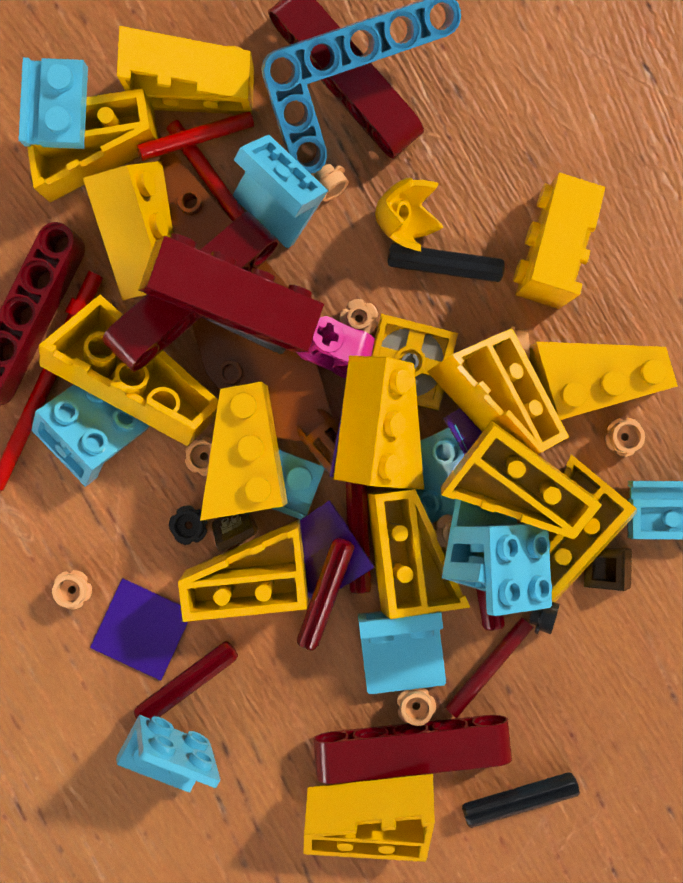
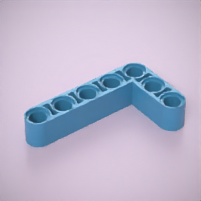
M419 0L285 46L267 54L262 62V77L286 151L298 161L297 150L300 145L305 142L314 143L317 150L315 158L308 163L298 162L310 174L321 170L326 163L327 150L307 84L449 36L455 32L461 21V9L456 0ZM436 4L443 7L446 17L444 24L439 29L432 26L430 22V12ZM397 17L402 18L407 25L406 37L399 43L395 42L390 35L391 23ZM358 30L363 31L369 41L367 51L361 56H356L350 48L351 37ZM323 44L330 52V61L325 68L317 70L310 61V54L316 45ZM284 57L290 62L292 73L287 81L278 83L271 77L270 68L274 60ZM297 100L303 104L305 112L301 121L291 124L286 122L284 118V109L288 103Z

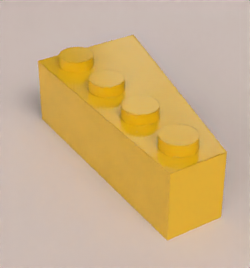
M101 294L39 344V362L41 367L186 446H189L216 418L218 399L166 352L162 351L142 369L133 372L102 342L104 333L123 314Z

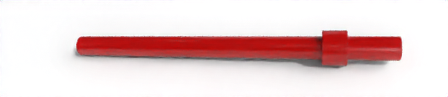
M88 271L76 299L71 297L65 310L68 316L64 324L94 299L103 277ZM44 368L0 458V491H4L29 438L36 410L44 406L57 378V375Z

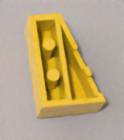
M140 88L87 97L84 149L42 147L41 145L27 147L33 188L51 203L85 185L84 177L118 168L139 157L136 145L158 139L154 108L144 89Z
M162 161L125 165L83 178L122 300L147 295L138 291L155 241L164 235L170 237L173 233Z
M513 328L456 352L427 371L482 432L492 420L536 454L569 438Z
M535 342L530 345V363L560 420L678 386L666 347Z
M256 382L220 389L200 521L285 506L288 504L268 385L263 382Z
M492 420L441 485L442 496L451 499L456 498L480 506L481 509L493 513L495 511L519 519L523 523L571 539H575L602 506L592 494Z
M572 454L566 464L564 474L592 494L602 506L575 539L549 531L552 602H556L637 513L636 507Z
M416 489L367 493L381 612L389 619L470 608L467 598L462 594L458 583L442 579L445 555Z
M300 519L186 569L178 580L183 622L306 610L308 589Z
M433 774L308 787L303 854L426 862L435 824Z

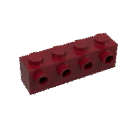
M172 233L170 237L164 235L155 241L138 291L291 352L309 351L324 303L311 298L313 295L311 291L297 285H289L288 288L274 282L276 278L274 275L260 269L252 268L249 272L235 266L237 260L227 254L212 251L210 255L195 248V241L183 235Z

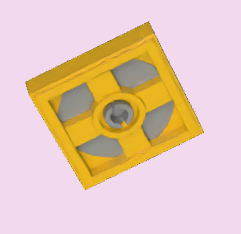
M381 314L371 356L389 357L414 363L417 406L438 411L444 390L427 371L453 354L458 333Z

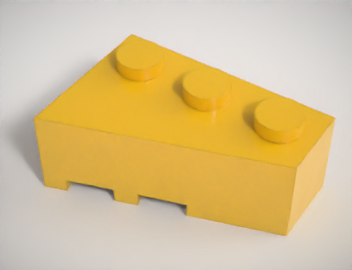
M119 26L117 77L125 91L143 88L154 110L240 114L250 111L252 115L254 65L251 51L243 50L236 46H222Z
M560 172L550 185L546 183L543 185L537 201V207L542 208L539 221H532L525 239V244L529 245L530 249L526 260L520 259L513 277V282L518 283L516 296L560 309L580 295L582 283L576 282L581 263L586 265L591 250H587L586 246L591 232H594L596 229L606 187Z
M349 355L334 480L367 486L424 490L414 363L389 357Z

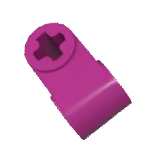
M323 316L319 318L309 351L297 352V354L305 361L328 369L346 379L349 355L371 356L375 338L365 331L354 329L332 317Z

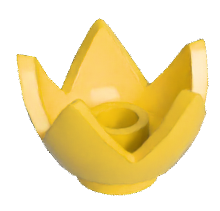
M405 178L391 186L383 194L376 205L375 216L382 231L392 241L421 252V244L417 243L414 239L430 235L443 228V225L422 206L423 202L435 191L439 183Z

